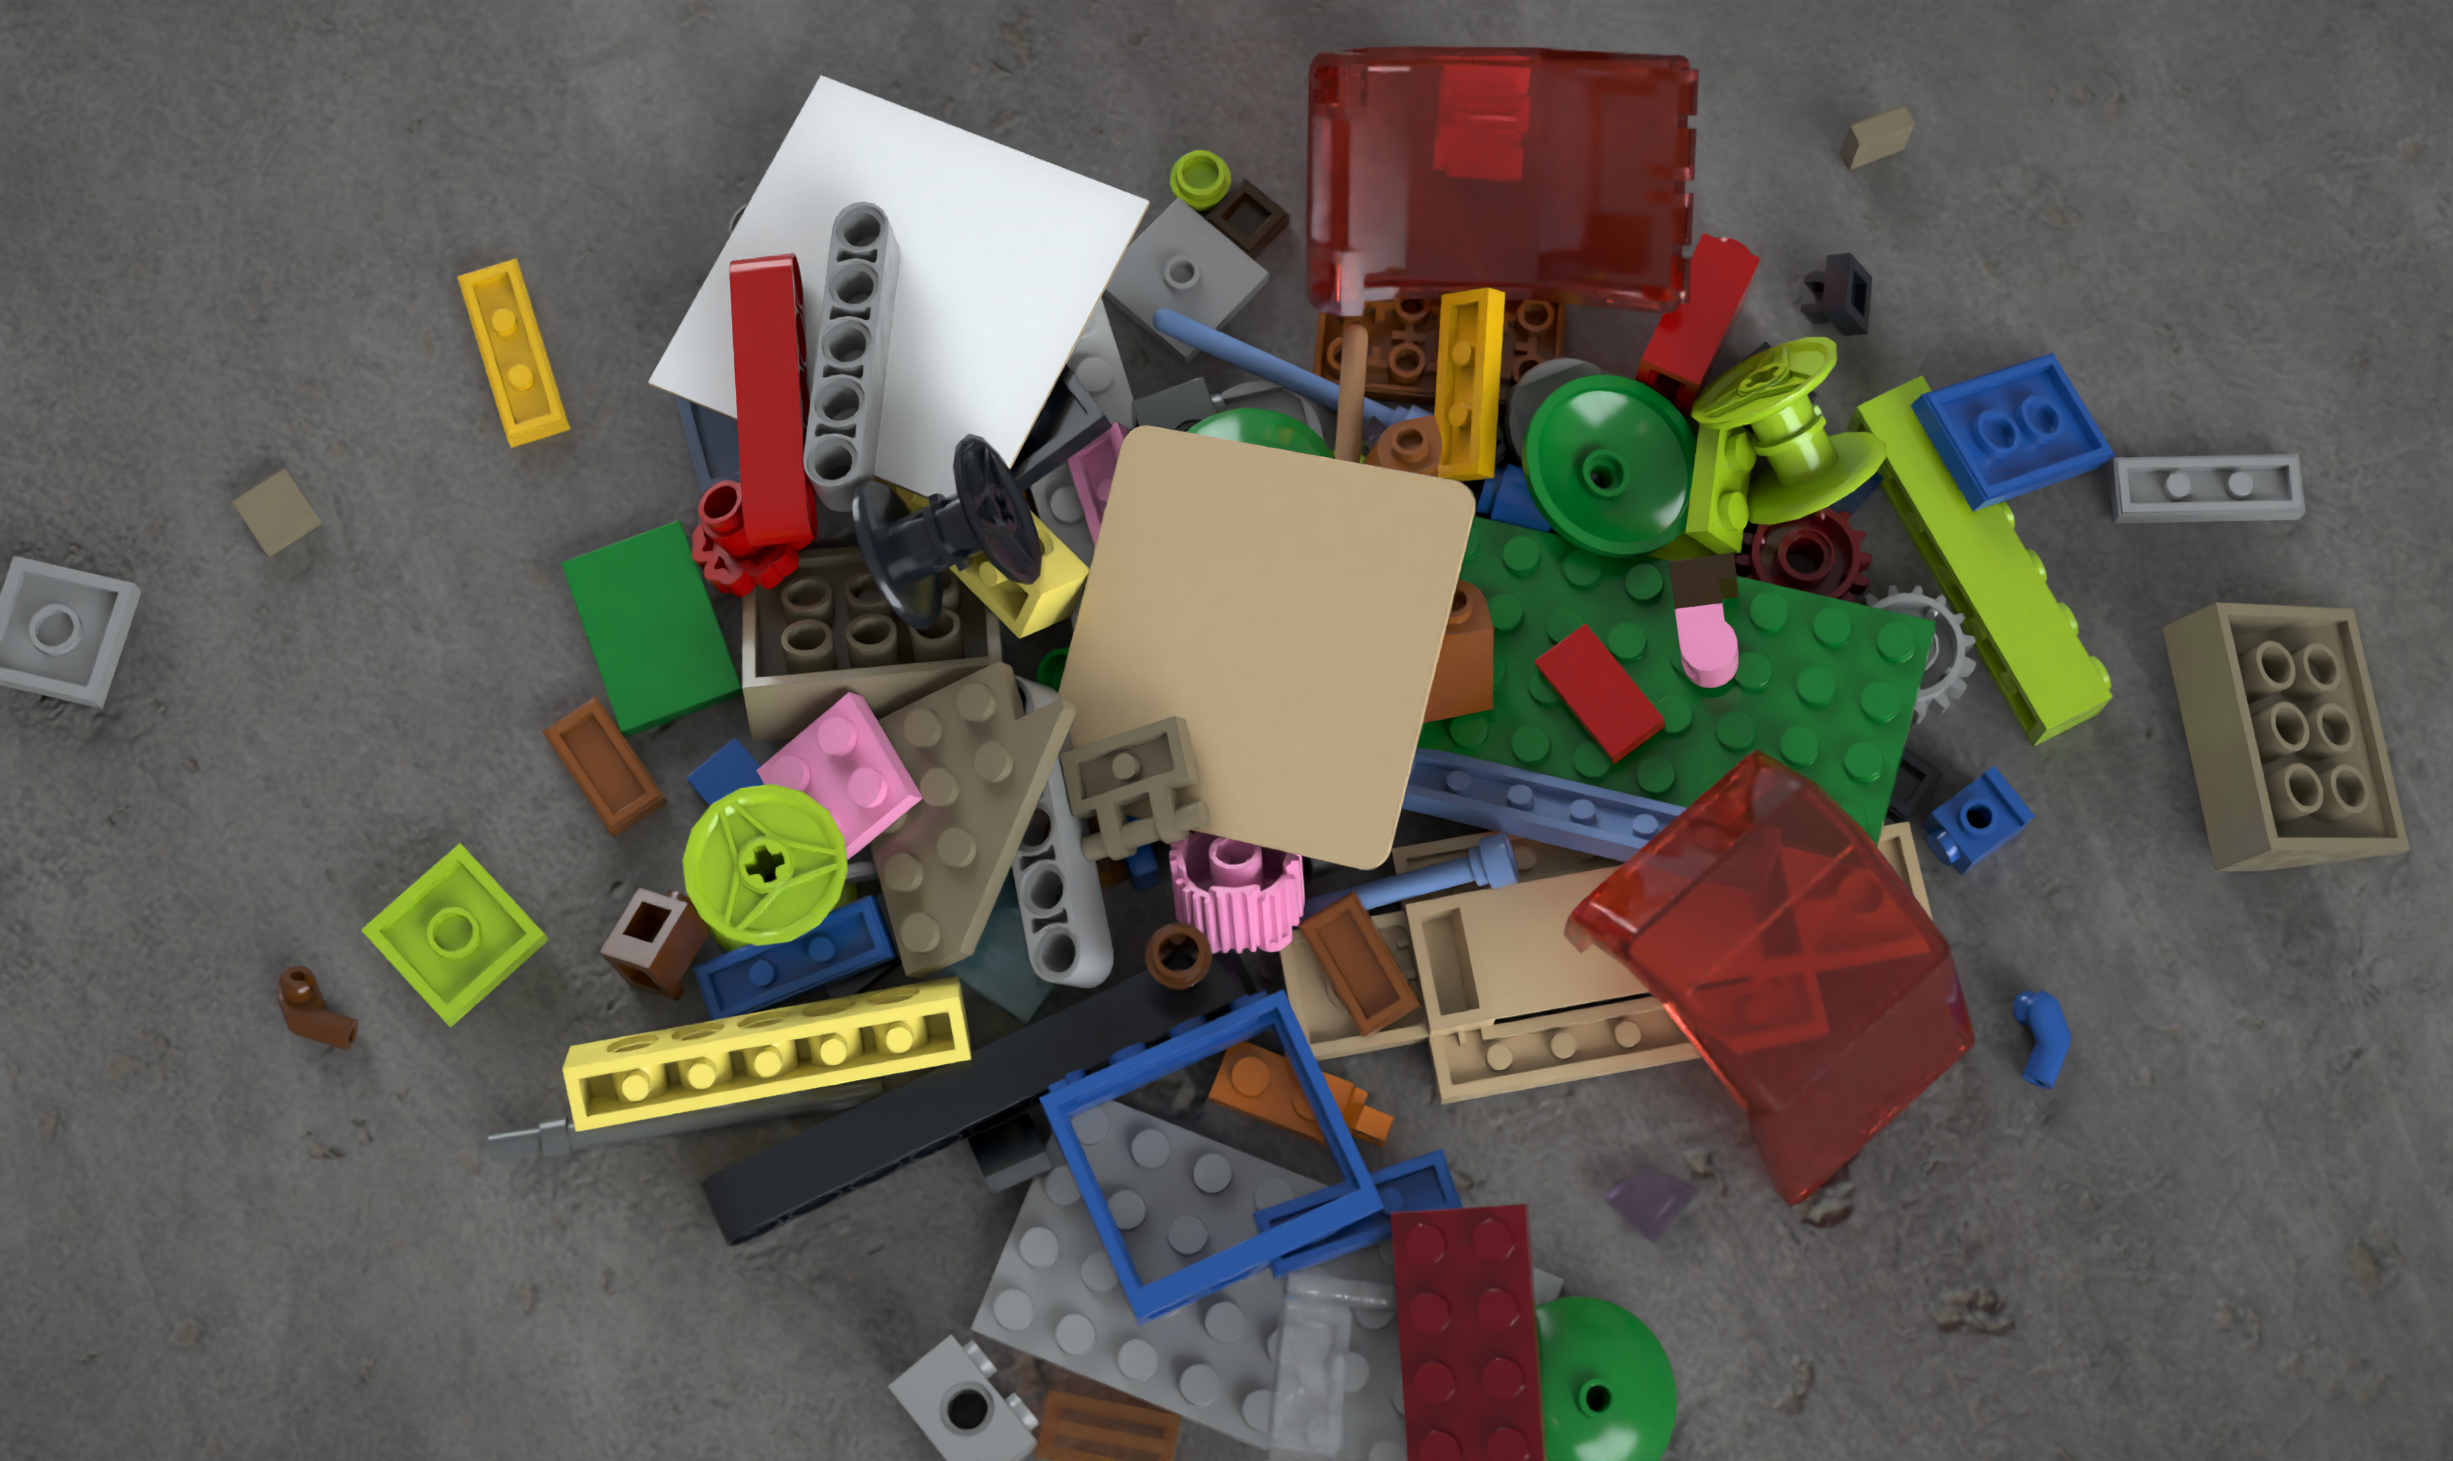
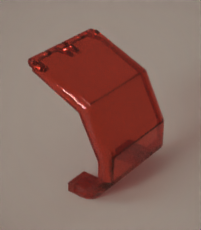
M1386 46L1359 47L1318 53L1311 62L1308 76L1305 282L1309 301L1314 308L1325 313L1340 317L1363 315L1364 301L1441 299L1443 294L1489 287L1505 292V300H1538L1657 314L1674 312L1680 304L1690 302L1691 257L1684 256L1682 253L1683 245H1692L1694 193L1685 191V181L1695 180L1697 128L1688 126V115H1697L1699 69L1690 68L1688 59L1683 55L1548 47Z
M1760 749L1751 752L1594 889L1572 911L1565 923L1564 937L1581 954L1592 944L1624 965L1666 1009L1743 1109L1773 1188L1785 1202L1791 1205L1802 1204L1841 1166H1844L1877 1136L1888 1123H1891L1924 1093L1935 1080H1938L1959 1061L1975 1043L1976 1037L1948 940L1866 831L1818 783Z

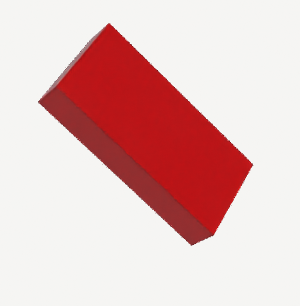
M1586 623L1534 661L1537 671L1613 764L1665 727V719Z

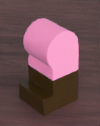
M1734 553L1669 561L1684 672L1693 683L1701 687L1715 688L1724 685L1735 675L1739 661L1737 638L1734 630L1724 620L1722 599L1739 597Z

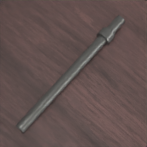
M882 1077L845 1082L578 1132L575 1131L574 1121H569L567 1115L540 1119L539 1126L488 1133L489 1153L491 1159L543 1152L545 1158L572 1155L574 1147L855 1108L884 1094Z

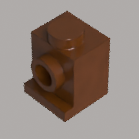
M639 888L599 953L630 986L678 1001L684 992L679 982L711 929L701 919L691 899L686 895L669 890L664 896Z

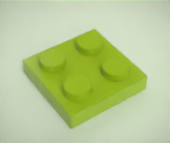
M461 843L361 929L450 1028L549 941L543 931Z

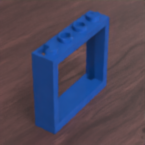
M1266 990L1250 997L1248 994H1245L1229 1005L1231 1013L1209 1023L1204 1015L1184 1021L1169 1031L1172 1039L1150 1049H1147L1144 1042L1128 1046L1109 1057L1111 1066L1089 1076L1086 1075L1083 1069L1065 1074V1079L1048 1086L1049 1094L1039 1098L1044 1115L1138 1327L1270 1268V1263L1277 1257L1308 1243L1310 1246L1330 1238L1334 1234L1333 1232L1367 1216L1372 1219L1384 1211L1383 1202L1284 990L1269 996ZM1273 1029L1343 1182L1355 1178L1360 1189L1143 1286L1070 1118Z

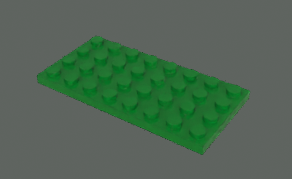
M1473 517L1458 579L1472 583L1482 592L1493 624V709L1422 723L1416 748L1460 754L1782 830L1781 848L1872 870L1934 638L1936 621L1737 576L1739 597L1722 599L1724 620L1734 630L1737 638L1738 669L1733 678L1724 685L1715 688L1701 687L1693 683L1686 676L1682 666L1669 560L1647 555L1634 558L1604 557L1583 550L1560 535L1481 517ZM1585 623L1665 719V727L1615 764L1610 761L1537 671L1534 663L1536 659Z

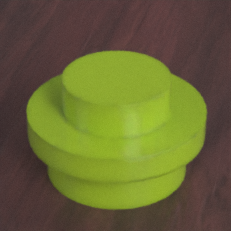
M1205 150L1192 151L1181 157L1173 166L1170 175L1171 191L1176 199L1179 197L1193 210H1210L1215 208L1229 193L1231 187L1230 170L1227 164L1214 153Z

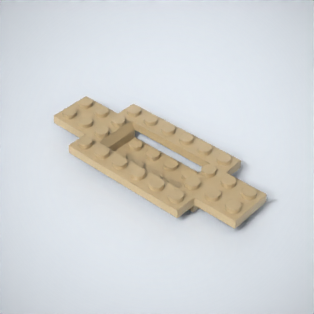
M1908 821L1883 826L1872 870L1780 848L1763 895L1507 834L1517 863L1519 883L1492 889L1490 884L1478 886L1476 881L1401 900L1399 901L1401 911L1371 916L1422 1005L1368 1038H1363L1300 929L1292 930V942L1278 951L1286 996L1316 1061L1427 1041L1441 1105L1820 1037L1827 1030L1813 972L1934 951L1939 944ZM1489 831L1392 848L1390 858L1393 873L1398 875L1468 856V849L1479 846V839L1502 832ZM1748 974L1747 980L1493 1025L1495 1019Z

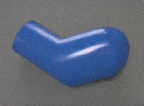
M2026 990L2016 997L2012 1010L2014 1018L2021 1025L2030 1026L2035 1039V1044L2022 1078L2037 1087L2053 1089L2071 1044V1033L2058 999L2044 990L2038 993Z

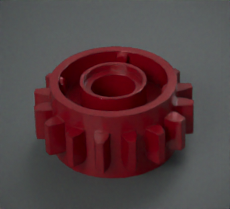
M1828 506L1799 519L1773 525L1752 524L1748 521L1746 527L1750 533L1743 532L1742 555L1736 556L1734 559L1736 574L1743 575L1744 578L1857 603L1854 595H1863L1870 581L1860 573L1868 570L1872 563V555L1860 551V546L1867 535L1864 530L1854 531L1848 523L1851 514L1847 510L1838 514ZM1801 554L1808 557L1813 562L1816 571L1808 574L1795 571L1789 565L1787 556Z

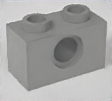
M949 1335L888 1385V1388L946 1461H1021L1039 1446L1030 1431L1040 1423L1015 1392L1005 1400L1001 1397L988 1380L997 1370L973 1340L962 1348L953 1335ZM967 1394H975L986 1400L988 1406L987 1416L983 1423L971 1430L960 1429L953 1425L951 1421L953 1404L958 1398Z

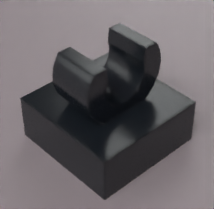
M1851 253L1827 255L1826 272L1813 271L1804 276V284L1812 292L1820 293L1824 291L1823 299L1815 304L1801 305V313L1810 322L1815 324H1824L1831 321L1844 336L1868 334L1873 277Z

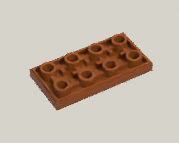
M1322 272L1313 374L1340 385L1343 333L1348 326L1359 324L1368 332L1364 397L1371 400L1435 405L1442 295L1488 287ZM1492 288L1505 292L1499 412H1506V395L1526 372L1542 362L1562 358L1567 295Z

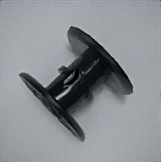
M969 433L955 447L953 473L957 493L948 497L938 493L928 496L930 505L912 512L906 502L889 486L883 483L866 480L854 490L852 512L855 533L865 563L887 602L896 614L913 628L927 630L941 615L943 590L940 571L956 565L959 572L967 569L972 564V558L984 552L993 566L1012 582L1031 585L1041 574L1042 554L1039 537L1028 503L1013 473L1000 454L983 437Z

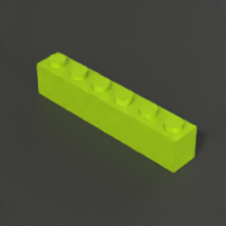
M1923 375L1857 406L1846 429L1848 432H1870L1885 442L1886 458L1875 472L1874 477L1944 597L1947 598L1954 614L1963 613L1965 616L1961 624L1966 635L1974 636L1975 644L1973 646L2031 746L2034 747L2098 715L2113 697L2110 692L2111 681L2101 661L2095 656L2089 657L2077 636L2079 633L2078 624L2072 611L2065 603H2057L2045 583L2047 574L2041 559L2034 550L2030 548L2025 549L2014 530V516L2007 502L2003 501L1974 512L1971 510L1910 406L1922 394L1932 391Z

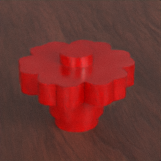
M726 480L710 487L700 500L698 513L701 518V524L693 532L694 546L691 556L704 570V577L719 592L732 593L734 596L744 597L755 588L757 583L762 588L772 589L784 577L794 572L799 565L797 551L808 546L812 540L752 548L747 540L744 527L741 482L736 483Z

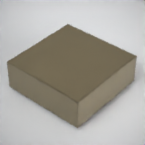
M1900 105L1851 124L1840 152L1849 171L1904 150L1915 125L1906 105L1903 107Z
M286 468L232 501V504L269 557L323 524Z

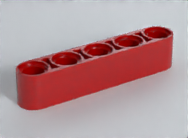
M795 253L733 260L729 266L741 499L747 540L752 548L816 540L818 535L816 492L804 470L803 460L810 410L804 295L799 263Z

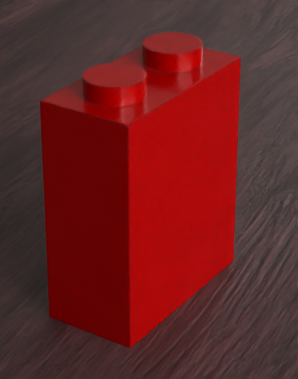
M1706 233L1702 234L1641 358L1635 381L1647 385L1670 401L1686 421H1688L1692 413L1693 403L1701 394L1743 308L1761 259L1750 254L1746 246L1732 238H1715Z

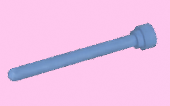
M1161 308L1154 313L1152 318L1153 326L1159 332L1338 412L1340 385L1169 308ZM1364 397L1363 424L1381 432H1384L1391 425L1404 420L1434 415L1414 405L1411 406L1410 410L1398 405L1395 411Z
M1506 832L1479 839V846L1469 848L1468 856L1305 899L1304 915L1299 917V922L1304 921L1352 891L1357 892L1368 910L1476 881L1478 886L1490 884L1492 889L1519 883L1517 863ZM1292 926V930L1299 928V926Z

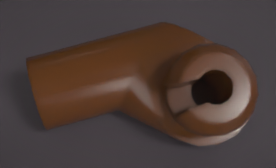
M292 966L286 969L280 975L276 995L288 1029L297 1036L349 1050L357 1035L358 1020L326 1009L319 986L316 983L315 974L310 969L304 966Z

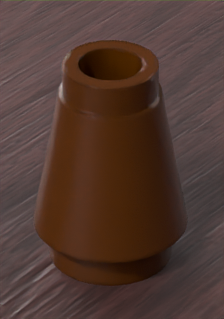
M1173 923L1160 928L1152 935L1146 947L1145 961L1150 974L1155 980L1171 990L1184 991L1198 983L1207 974L1212 961V950L1208 939L1199 929L1184 923ZM1182 959L1187 961L1191 968L1186 971L1180 968L1171 971L1167 969V966L1173 960Z

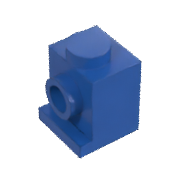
M1993 766L1973 783L1931 812L1922 824V827L1927 832L1925 839L1932 853L1943 864L1947 866L1953 864L1958 872L1963 875L2021 833L2035 815L1997 768ZM1972 810L1986 828L1978 829L1971 826L1967 820V812Z

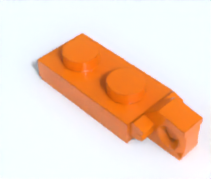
M1245 1041L1227 1048L1208 1096V1101L1327 1147L1286 1057ZM1322 1071L1351 1136L1383 1148L1391 1131L1394 1117L1364 1105L1368 1092L1354 1087V1083Z

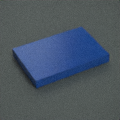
M2054 353L1922 394L1910 405L1973 512L2104 467L2115 457L2114 452Z

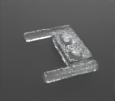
M1286 1271L1283 1280L1282 1293L1284 1299L1283 1305L1280 1307L1266 1442H1268V1449L1264 1461H1367L1335 1456L1336 1449L1339 1448L1352 1319L1350 1307L1397 1313L1396 1286Z

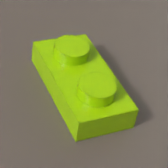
M1699 424L1685 533L1718 555L1741 553L1743 531L1749 518L1747 499L1750 475L1756 461V453L1751 445V440L1755 435L1743 426L1731 429H1712Z

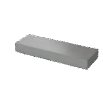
M2299 454L2113 458L2108 464L2114 524L2299 520L2305 514Z

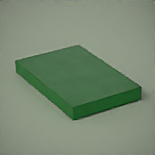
M680 520L561 562L624 738L744 695L698 566L692 559V550Z

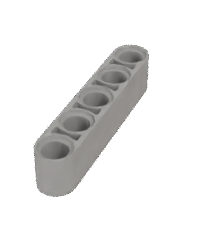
M865 201L852 203L843 208L836 216L832 227L803 458L804 470L820 501L830 510L838 512L852 511L855 488L863 481H874L900 261L899 245L888 217L882 208L874 203ZM866 237H878L868 246H856L860 240ZM871 293L868 299L861 303H848L858 294ZM851 351H865L860 358L854 361H841ZM845 408H858L857 412L847 420H833L837 413ZM839 466L851 467L850 471L840 479H826L831 470Z
M1014 675L1022 704L1027 699L1025 715L1061 698L1060 694L1051 687ZM1068 731L1059 754L1073 750L1070 731ZM1058 755L1012 862V869L1029 958L1036 974L1041 979L1053 983L1083 989L1094 988L1103 983L1111 972L1114 963L1113 947L1096 861H1088L1082 850V838L1090 835L1087 819L1072 816L1060 755ZM1051 821L1049 837L1044 841L1046 825ZM1063 883V894L1057 904L1056 893L1058 887ZM1075 945L1076 956L1073 964L1069 967L1068 956L1071 948Z

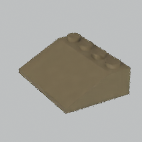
M860 545L797 551L799 565L794 572L784 577L772 589L762 588L757 583L755 588L743 597L742 688L753 742L795 738L848 692L862 695L878 720L997 661L1004 663L1000 619L950 568L940 571L943 600L939 619L927 630L913 628L896 614L880 592L865 563Z
M2215 602L2162 627L2215 871H2268L2401 854L2410 850L2354 609Z

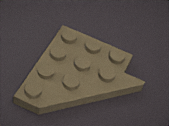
M999 661L877 720L923 796V799L870 842L905 975L908 977L923 978L973 955L1077 712L1074 702L1060 698L1025 715L1012 667Z

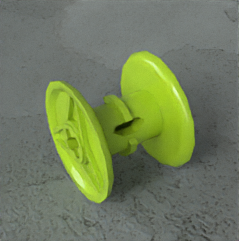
M1804 337L1778 344L1757 353L1724 372L1709 384L1693 403L1691 416L1706 428L1731 429L1750 424L1756 435L1751 440L1755 453L1759 456H1766L1770 463V466L1759 474L1749 486L1747 499L1749 509L1748 521L1752 524L1773 525L1796 520L1824 509L1854 492L1875 474L1886 458L1885 442L1870 432H1844L1828 436L1824 429L1827 422L1824 416L1820 415L1822 412L1819 406L1812 405L1807 395L1824 381L1836 365L1837 344L1827 337Z
M775 784L740 788L711 804L691 829L682 859L686 892L701 919L711 929L710 933L715 942L727 952L748 944L761 946L790 942L819 926L830 911L850 904L857 899L856 883L844 885L848 872V863L843 834L830 812L802 791ZM775 873L777 879L768 882L766 876Z

